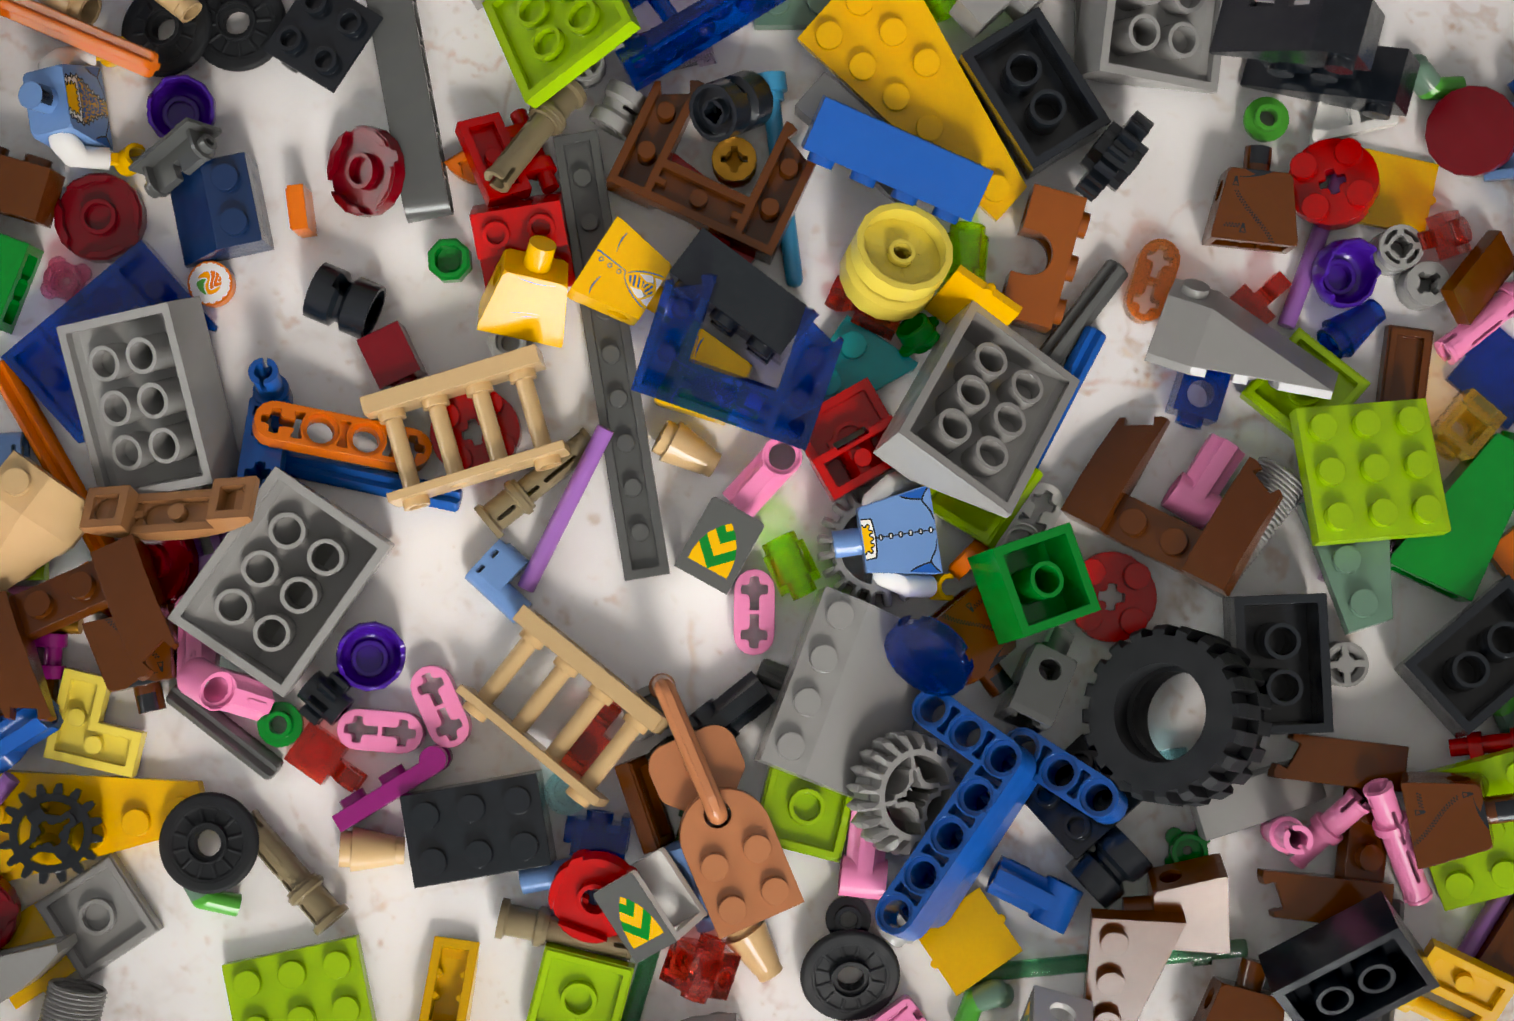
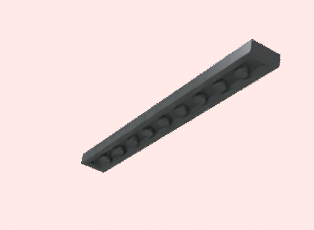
M597 130L553 137L576 279L613 223ZM580 304L599 424L614 432L604 451L624 578L625 581L670 574L630 325Z

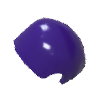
M174 75L162 78L148 96L146 104L148 123L160 138L164 137L176 124L186 117L212 126L215 124L216 101L204 83L189 75Z
M1360 237L1342 239L1329 243L1317 253L1312 263L1311 275L1315 290L1323 302H1326L1329 306L1344 309L1361 305L1373 294L1377 278L1381 274V269L1376 265L1373 254L1377 251L1374 244Z
M377 621L358 623L348 629L341 637L337 646L336 665L339 674L343 676V679L350 686L364 691L384 689L401 674L405 664L406 647L403 640L392 627Z

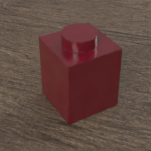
M395 321L356 340L380 390L418 380L428 375L405 326L399 321Z

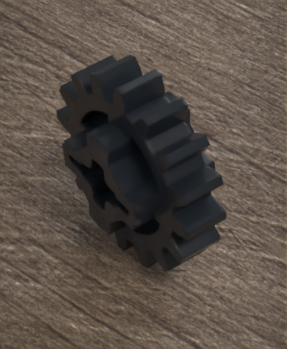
M1138 110L1122 127L1113 120L1079 163L1087 172L1075 186V190L1090 202L1096 199L1106 186L1115 192L1127 177L1131 175L1148 152L1149 148L1142 141L1148 135L1154 123Z
M57 783L53 793L48 794L44 784H39L36 786V797L32 798L27 793L21 792L18 796L23 805L20 808L6 807L5 811L13 819L11 823L0 825V831L9 833V840L2 842L0 849H12L14 855L6 863L10 867L21 862L24 865L21 873L22 878L26 879L36 871L39 872V883L46 884L50 873H55L59 882L62 883L67 881V869L72 868L79 875L85 871L81 863L83 857L96 860L98 855L90 849L92 843L103 842L104 836L94 833L93 827L104 821L103 817L91 818L89 814L96 805L94 800L83 805L79 802L82 793L81 789L76 788L67 796L64 795V783ZM51 801L61 802L70 806L71 809L62 815L50 814L42 806V803ZM27 816V819L32 824L30 836L21 845L20 827L23 819ZM70 819V822L63 826V830L58 834L61 840L58 845L50 841L34 847V844L45 833L42 825L46 821L50 825H55ZM82 822L84 837L77 851L71 842L73 829ZM40 852L54 853L62 863L49 865L39 863L32 858Z

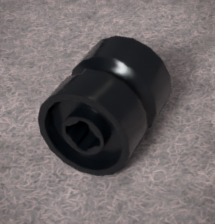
M746 70L699 86L693 92L689 103L690 118L695 129L702 137L714 142H721L764 125L770 119L774 108L773 95L768 83L754 71Z
M325 262L319 267L309 285L304 299L303 315L327 326L337 322L339 331L360 339L373 331L382 312L386 288L363 277L353 281L350 272Z
M1116 825L1095 844L1096 850L1094 852L1088 850L1078 860L1073 858L1065 866L1104 909H1109L1125 894L1122 882L1125 880L1129 882L1139 881L1153 868L1152 863Z

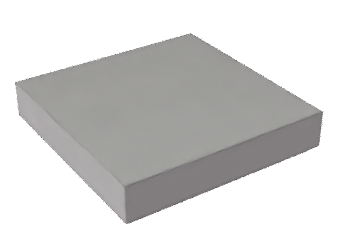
M116 852L107 855L83 873L77 875L34 904L55 937L76 933L78 942L66 955L83 981L164 928Z

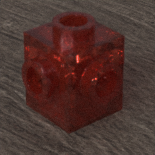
M700 933L699 939L683 936L676 943L670 945L659 979L681 991L680 996L696 1003L706 1004L708 998L727 1001L741 956L726 949L727 941L724 939L719 940L717 936L708 933Z

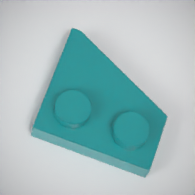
M846 315L796 388V391L817 405L866 377L870 380L875 391H878L885 385L914 371L918 362L910 357H902L899 349Z

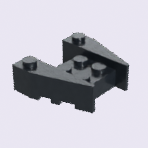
M1223 0L1209 53L1247 58L1240 83L1242 87L1314 102L1321 101L1328 105L1362 111L1364 116L1377 120H1389L1390 115L1407 116L1420 63L1410 49L1378 46L1385 15L1374 0H1310L1309 4L1294 5L1295 0H1275L1274 3L1256 2L1255 0Z

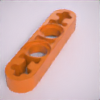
M268 401L256 410L252 421V432L255 438L263 445L398 472L392 448L388 456L382 455L387 444L388 434L385 425H381L379 421L281 401ZM270 415L279 417V424L282 426L279 427L277 433L268 431L269 425L265 422H268ZM295 420H302L298 431V438L291 437ZM314 423L325 424L332 432V439L326 443H316L309 438L307 428ZM405 427L409 442L414 444V451L418 452L414 458L418 472L427 464L432 453V444L428 436L422 431ZM359 432H368L376 438L378 447L372 452L359 451L353 444V436Z

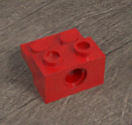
M562 191L530 196L487 208L486 204L472 207L469 217L477 257L481 263L485 288L503 252L510 248L526 252L529 239L536 235L548 237L556 243L553 258L564 260L568 263V287L574 284L576 277Z
M868 377L788 422L832 503L893 469L873 454L893 417L887 412ZM862 428L865 431L838 448L833 446Z

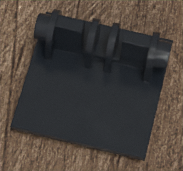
M295 0L263 48V51L281 61V64L296 74L299 72L334 93L383 20V17L355 0Z
M1080 735L1065 751L1101 773L1094 763V758L1098 756V752L1088 750L1084 738L1085 735ZM1065 765L1057 771L1055 775L1057 786H1065L1072 780L1074 776L1072 765ZM1101 773L1102 775H1104V776L1107 777L1108 779H1110V777H1111V775H1112V774ZM1040 784L1036 785L1025 802V805L1076 860L1120 822L1118 821L1113 824L1099 823ZM1102 790L1095 795L1093 799L1095 811L1106 810L1111 805L1113 800L1111 790ZM1125 792L1128 799V808L1120 821L1142 802V800L1133 798L1131 792Z

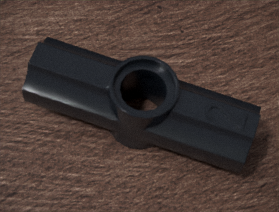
M750 671L717 699L711 698L688 717L694 731L707 725H720L728 729L736 738L740 734L739 730L770 708L775 699L756 675ZM672 734L663 739L645 755L648 762L651 754L657 747L674 740Z

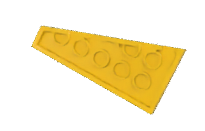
M831 0L797 38V41L886 123L993 170L994 173L978 206L993 221L996 222L1027 188L924 0Z
M7 770L20 783L0 806V825L12 822L13 817L9 816L5 811L7 806L20 808L23 805L18 796L21 792H25L34 798L37 796V785L44 784L48 794H51L57 783H64V795L69 796L76 788L81 789L82 793L79 802L82 805L92 800L96 803L89 812L91 818L103 817L104 822L94 826L93 831L104 836V841L92 843L90 849L99 857L159 840L162 825L170 811L184 799L198 793H204L205 789L203 781L129 778L108 775L93 776ZM51 801L42 803V806L50 814L62 815L71 809L70 806L61 802ZM27 816L23 819L20 827L21 845L30 836L32 824L27 819ZM70 819L55 825H50L46 821L42 825L45 833L34 844V847L50 841L58 845L61 842L58 834L63 830V826L70 822ZM82 822L73 829L71 842L77 851L84 837ZM0 831L1 844L9 840V833ZM0 849V875L7 881L22 878L21 873L24 865L21 862L10 867L6 863L14 855L12 849ZM40 852L32 858L43 864L53 865L62 863L54 853Z

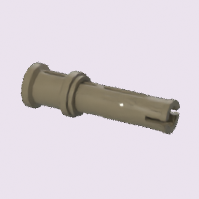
M576 80L570 82L538 108L534 109L530 106L528 121L491 167L484 172L486 181H490L493 176H496L489 184L493 189L501 193L508 192L511 185L549 137L561 134L567 126L566 120L575 109H580L587 101V95L583 87Z
M581 428L576 435L566 442L572 455L562 457V464L560 466L544 471H536L533 468L517 482L515 479L506 481L504 483L505 489L484 506L478 504L474 507V510L498 539L504 536L503 530L524 513L530 515L534 512L533 509L536 507L534 502L575 470L591 438L584 428Z
M258 809L253 810L251 815L256 822L259 832L258 856L289 892L287 897L291 906L298 905L315 925L313 932L317 936L320 935L349 910L348 906L345 903L339 904L324 887V878L320 874L317 875L316 872L311 874L266 822Z
M503 898L494 938L502 939L505 935L529 940L532 942V946L535 947L544 946L545 942L621 957L629 961L631 959L629 951L618 935L608 937L607 942H583L565 933L558 925L559 919L557 916L551 915L552 910H549L548 907L541 906L539 909L514 905L511 903V899Z

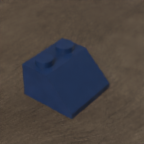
M245 152L212 158L191 175L182 172L184 181L175 187L170 195L186 268L194 267L205 261L218 262L275 250L258 165Z

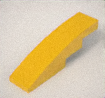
M434 936L419 1021H470L480 942Z

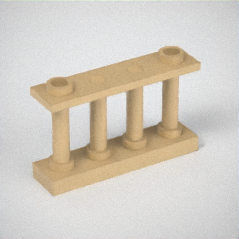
M535 344L359 397L363 414L369 419L379 421L381 425H385L403 488L386 493L389 503L398 508L403 506L404 511L421 509L431 504V497L535 466L536 471L552 469L562 464V457L572 455L569 446L564 440L551 442L534 384V379L537 378L536 372L546 370V365L542 352ZM510 381L511 385H516L534 446L533 449L510 456L507 455L490 393L494 391L493 385ZM464 394L467 395V398H472L490 459V462L468 469L463 467L447 411V406L450 405L449 399ZM423 407V411L429 412L446 475L420 483L403 420L407 418L405 412Z
M523 604L512 618L523 627L519 633L522 638L479 692L472 687L460 684L455 692L466 700L462 707L470 715L482 723L488 718L567 783L569 787L565 792L575 802L584 808H587L590 804L597 807H605L610 800L596 788L639 733L644 735L648 729L659 735L664 732L668 727L665 715L536 610ZM545 645L557 655L553 661L556 666L512 720L493 703L535 649L540 651ZM578 673H580L592 683L588 688L590 694L550 746L546 748L527 731L570 677L575 679ZM614 701L627 712L622 718L625 723L581 777L565 764L562 759L603 706L609 707Z

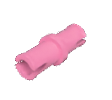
M1350 788L1324 813H1315L1310 818L1311 824L1307 827L1313 835L1314 843L1312 848L1308 850L1303 847L1302 849L1305 854L1294 855L1289 860L1298 868L1304 869L1309 862L1329 845L1336 846L1343 840L1342 834L1361 817L1371 811L1367 802L1359 803L1364 799L1362 795Z
M1279 816L1270 822L1261 823L1260 833L1262 837L1277 851L1303 855L1305 854L1302 849L1303 847L1308 850L1312 848L1314 840L1311 831L1296 818Z

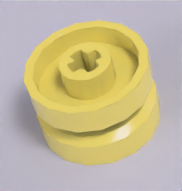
M898 202L880 205L866 214L840 261L839 279L846 296L864 313L875 319L892 322L911 319L927 307L935 291L945 279L953 263V245L946 229L932 214L915 205L911 206Z

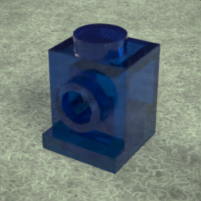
M587 809L586 815H568L563 842L571 843L569 855L572 856L578 850L587 849L590 851L608 852L626 861L632 827L630 813H624L621 821L613 820L614 812L600 809Z

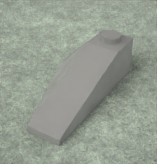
M1175 279L1168 293L1144 360L1187 375L1205 378L1207 370L1224 372L1231 375L1230 380L1232 383L1247 385L1248 380L1264 379L1268 380L1269 385L1278 391L1330 400L1338 377V373L1221 292L1210 289L1208 284L1197 279Z

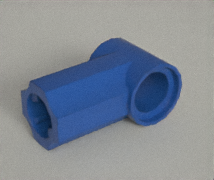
M53 699L52 703L57 719L52 722L39 720L38 709L15 708L17 712L15 720L6 719L4 715L0 716V774L19 762L30 747L60 729L64 720L60 715L59 705Z
M1003 855L995 864L985 888L986 892L1028 912L1027 916L1061 934L1065 933L1084 894L1081 890L1054 876L1047 874L1045 877Z

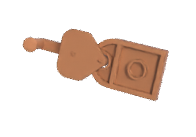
M656 674L649 682V692L654 698L658 699L674 740L657 747L649 758L648 770L661 801L684 811L679 825L680 847L720 940L805 901L766 810L752 795L737 789L745 769V762L733 734L720 725H707L694 731L676 689L674 679L668 674ZM705 820L710 821L714 825L708 824Z

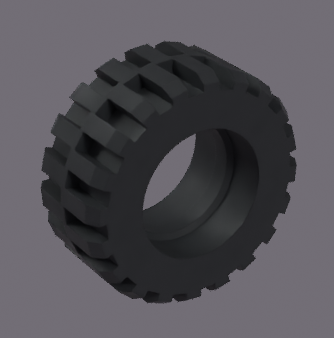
M1170 624L1155 625L1152 630L1141 628L1130 634L1131 642L1123 640L1116 642L1109 649L1112 657L1109 660L1100 659L1094 668V672L1098 674L1094 684L1087 683L1084 696L1090 697L1089 708L1082 709V723L1089 724L1090 733L1085 734L1084 738L1088 750L1098 752V756L1094 758V763L1100 772L1112 774L1110 780L1120 791L1131 792L1133 798L1145 802L1181 807L1184 805L1194 807L1209 805L1211 799L1222 800L1233 794L1232 783L1244 785L1253 775L1252 771L1248 769L1251 762L1261 763L1266 753V750L1261 748L1260 744L1263 736L1270 737L1272 723L1264 721V711L1272 709L1270 695L1260 693L1259 687L1263 686L1265 681L1258 669L1248 667L1251 659L1241 649L1231 647L1230 641L1219 636L1185 626L1177 627ZM1188 673L1195 679L1203 693L1206 706L1205 723L1195 745L1181 757L1175 760H1168L1158 752L1151 740L1148 730V711L1152 698L1164 682L1177 674Z

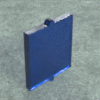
M1499 327L1476 347L1467 352L1465 357L1445 380L1506 431L1514 423V339Z

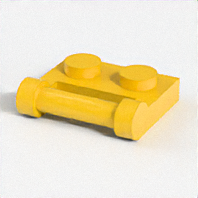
M1431 938L1424 949V953L1440 986L1430 992L1475 1013V1015L1467 1018L1424 996H1420L1396 1009L1405 1013L1411 1010L1432 1021H1497L1514 994V977L1441 941Z

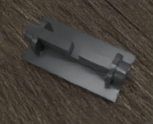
M186 117L128 167L129 171L145 176L147 183H145L144 189L150 197H166L184 181L182 172L191 175L206 161L211 160L215 156L214 150L217 148V143L214 139L222 133V129Z

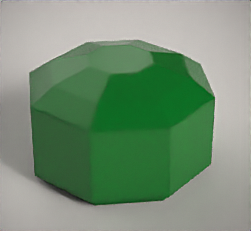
M457 238L439 239L428 251L429 270L443 283L462 282L473 269L472 252Z

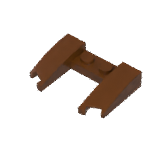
M690 80L689 94H662L661 81H655L606 179L607 190L647 209L651 205L701 229L703 227L708 232L729 241V247L771 265L817 165L806 160L790 141L797 134V128L792 123L786 121L749 197L671 161L690 121L689 103L691 96L704 83L699 80Z
M1160 416L1154 417L1153 425H1127L1128 420L1126 417L1119 418L1090 459L1060 510L1069 519L1229 597L1283 499L1282 492L1279 489L1272 493L1268 492L1255 475L1262 470L1261 465L1256 459L1249 457L1202 531L1130 496L1170 424L1169 419Z
M131 534L90 552L92 561L15 595L6 590L0 592V709L4 718L15 720L17 714L15 708L38 709V719L43 722H52L57 719L34 640L106 608H109L136 677L142 682L149 679L155 673L146 664V660L163 641L175 650L179 647L173 624L167 619L170 614L147 544Z
M1288 734L1287 738L1299 745L1286 768L1272 762L1267 774L1268 777L1344 786L1343 795L1348 789L1352 788L1362 795L1364 799L1359 803L1363 804L1364 802L1368 803L1367 798L1363 794V787L1373 779L1387 778L1389 781H1392L1395 792H1402L1400 783L1403 772L1407 770L1409 747L1308 734ZM1371 811L1361 817L1342 834L1343 840L1337 844L1334 875L1257 868L1259 883L1266 885L1274 882L1280 899L1281 907L1269 909L1270 916L1320 923L1379 891L1384 893L1392 905L1394 884L1384 882L1387 852L1382 838L1377 837L1372 828L1374 817Z

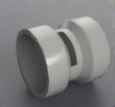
M612 78L604 90L606 95L602 104L594 107L589 119L610 135L626 141L633 127V121L639 115L647 97L632 86Z
M1398 224L1391 226L1370 241L1377 248L1373 257L1376 265L1381 269L1380 275L1384 276L1397 275L1413 267L1424 254L1425 245L1423 238L1417 229L1410 225Z

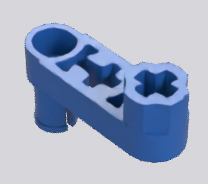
M259 358L254 360L248 369L249 378L254 384L253 395L249 399L237 470V477L257 476L260 479L259 488L275 466L285 471L288 450L268 447L261 444L255 438L252 432V421L256 410L268 401H281L293 404V394L289 384L279 374L277 364L270 358H267L268 367H266L264 359ZM270 415L271 428L274 433H277L279 427L282 426L279 424V417Z

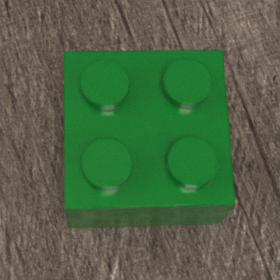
M1070 522L968 557L998 645L1025 638L1101 610Z

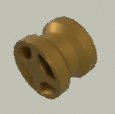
M734 136L717 144L712 154V167L715 177L721 184L730 188H739L750 183L755 176L757 157L751 143L743 138Z

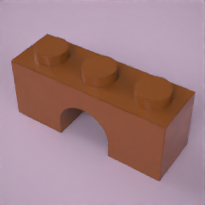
M1034 184L1030 190L1017 235L1037 241L1046 253L1047 262L1045 269L1038 274L1027 275L1011 270L1006 276L1001 293L1023 307L1019 315L1009 325L1046 334L1052 329L1053 324H1061L1067 304V299L1060 298L1064 281L1072 282L1079 261V256L1073 255L1072 252L1076 238L1084 239L1091 213L1084 211L1087 202L1086 197L1039 184Z

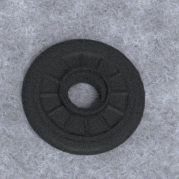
M134 0L129 6L123 20L121 36L158 53V61L161 63L159 71H155L154 77L178 75L192 67L205 52L212 31L211 13L205 0H198L202 4L200 13L186 23H182L155 0ZM168 19H174L175 30L168 39L159 40L158 29L160 25Z
M205 0L212 18L211 37L202 55L206 61L223 70L242 72L260 67L273 57L263 51V48L286 15L281 0ZM236 12L248 14L250 21L247 30L240 34H231L227 31L226 24L229 16Z
M218 792L198 793L181 801L166 817L159 836L160 857L167 873L180 886L201 894L220 893L239 884L251 871L259 851V832L249 810L235 798ZM208 829L215 831L221 840L219 851L213 856L204 855L198 847L200 834Z
M858 929L836 931L818 940L807 952L800 971L801 987L808 1002L821 1014L842 1021L864 1019L882 1010L894 997L900 981L899 962L890 945L879 936ZM854 966L859 968L863 975L856 983L845 984L837 978L839 972L843 968Z

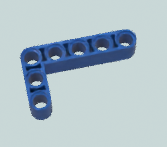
M937 688L923 690L915 697L912 704L913 718L921 727L974 764L876 906L875 919L882 931L906 941H915L927 933L1027 788L1036 772L1035 758L1026 748ZM945 705L943 717L933 722L934 711L939 706ZM980 729L981 733L978 742L973 746L967 747L969 734L973 730ZM1016 753L1017 758L1014 767L1007 772H1003L1002 763L1008 755ZM989 791L990 800L988 805L984 809L977 811V798L982 793ZM962 829L963 840L961 844L951 850L949 843L952 834ZM935 867L936 879L930 887L925 889L923 885L925 873ZM908 906L909 918L903 926L898 927L897 915L902 908Z
M1017 727L1009 731L1006 735L1020 745L1028 741L1035 742L1036 751L1034 758L1036 761V772L1034 777L930 928L944 926L951 919L1037 784H1040L1093 820L1102 824H1113L1120 821L1125 815L1128 808V799L1125 792L1120 791L1110 779L1035 731L1026 727ZM1012 753L1004 759L1002 763L1003 772H1007L1014 767L1017 758L1016 753ZM1065 765H1072L1074 769L1072 780L1065 786H1057L1055 782L1057 771ZM1102 790H1111L1113 795L1111 805L1106 810L1095 811L1093 807L1095 795ZM989 791L982 793L977 798V811L984 809L988 805L990 800ZM962 829L952 834L949 843L951 850L961 844L963 840ZM935 867L925 873L923 878L925 889L930 887L936 879ZM906 906L902 908V911L909 918V909Z

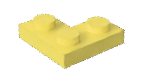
M64 668L56 701L64 721L58 731L48 736L43 757L132 778L136 777L147 732L104 722L111 692L107 689L102 675L74 668Z

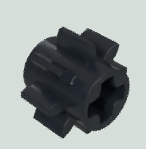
M319 670L299 691L297 697L305 705L298 712L314 726L320 725L323 720L333 726L350 709L355 701L347 694L352 686L343 679V676L338 671H333L327 677Z

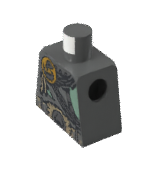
M1058 626L1049 628L1042 643L1035 642L1025 649L1011 677L1013 684L1004 692L993 715L994 717L1015 727L1029 728L1036 733L1052 727L1078 663L1075 659L1066 656L1075 637L1072 633ZM1039 668L1045 671L1047 679L1042 677Z

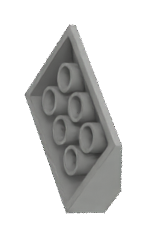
M1081 0L1074 63L1084 79L1119 85L1217 93L1222 55L1210 54L1209 50L1223 0Z
M200 296L159 303L56 327L97 487L131 485L138 494L158 493L212 484L213 480L217 478L237 476L240 455Z
M972 300L946 323L939 340L930 351L873 454L913 482L1008 518L1012 515L1080 380Z
M275 466L258 490L253 521L227 533L167 619L284 698L291 693L395 544L352 514Z
M828 586L818 590L754 761L854 799V792L849 791L845 786L855 783L856 775L850 767L862 765L863 762L859 751H864L865 749L872 750L871 740L878 737L885 738L886 733L911 730L915 721L912 715L913 701L928 686L933 668L904 639L917 626L873 604Z

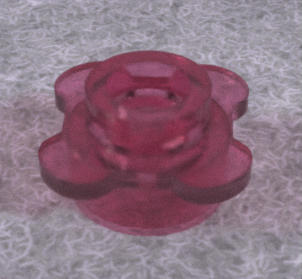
M61 256L53 257L49 261L48 268L44 273V283L40 287L41 293L47 299L60 298L72 307L79 306L84 302L83 290L86 282L92 278V270L84 263L74 265L67 262ZM68 277L70 279V283L65 286L63 284V279Z

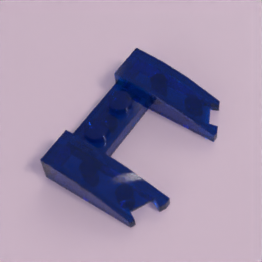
M140 240L4 353L1 358L78 443H83L85 438L56 327L133 310L137 306L142 308L192 296L188 288L147 240ZM203 308L208 330L216 333L219 326Z
M712 273L702 274V284L675 287L673 278L667 279L631 390L806 450L844 339L839 336L833 342L813 322L819 314L813 308L806 306L779 387L775 388L692 359L718 275Z

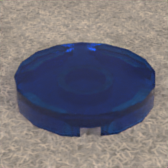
M911 615L903 616L889 630L884 643L887 659L895 672L909 685L926 694L944 697L955 695L962 690L971 678L974 669L973 659L971 658L969 661L965 653L968 647L962 637L951 627L935 618L921 616L917 620L910 619Z

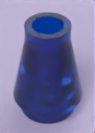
M1367 299L1359 306L1324 320L1322 328L1317 331V340L1340 359L1352 357L1375 328L1386 319L1385 311L1377 301Z

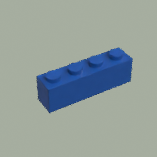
M826 95L822 96L801 144L803 149L810 151L807 160L829 170H832L835 163L851 169L848 178L870 188H874L877 181L893 188L890 194L891 197L908 205H916L918 199L935 206L931 213L932 215L954 225L957 224L959 218L969 222L972 221L994 173L993 170Z

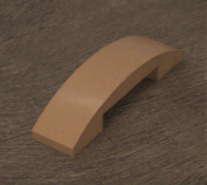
M257 476L217 478L213 480L212 489L138 494L131 485L88 488L79 529L84 533L122 539L133 534L140 540L157 541L195 539L226 533L253 521L260 479Z

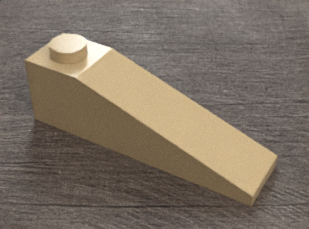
M14 450L0 467V592L8 590L20 581H25L37 573V569L55 557H60L74 548L84 535L79 526L86 499L33 460Z

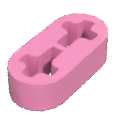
M752 569L742 573L735 583L734 640L738 648L744 653L759 655L767 651L774 640L775 587L773 580L767 573L762 570ZM754 576L759 577L761 585H767L768 587L767 594H762L759 597V610H750V597L741 592L742 585H748L750 577ZM750 614L759 615L760 630L767 631V639L760 640L758 648H750L749 641L741 639V630L749 629Z
M437 665L422 667L416 671L410 685L412 696L430 737L436 744L445 748L457 747L467 741L471 735L472 722L470 715L462 707L464 704L462 697L455 692L457 686L450 672ZM428 673L433 678L441 677L443 679L444 685L438 689L442 704H437L432 693L424 694L421 690V686L427 683L425 675ZM445 708L451 720L460 719L462 727L456 730L457 739L453 740L450 734L442 735L440 733L439 727L445 724L440 709Z
M357 708L344 713L339 719L337 736L342 744L354 750L403 754L412 752L422 745L426 736V726L423 720L414 713ZM358 716L363 717L364 725L377 726L378 730L377 734L362 735L361 741H356L355 733L348 732V725L356 722ZM403 720H407L408 728L416 730V736L407 739L406 745H401L400 737L386 735V727L396 728L402 725Z

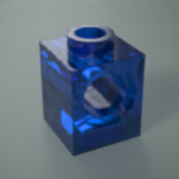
M1207 370L1205 378L1177 371L1165 413L1176 416L1174 421L1176 424L1195 430H1201L1202 425L1209 426L1216 423L1231 375L1224 372ZM1191 384L1199 385L1205 390L1207 401L1203 407H1196L1188 400L1187 391Z

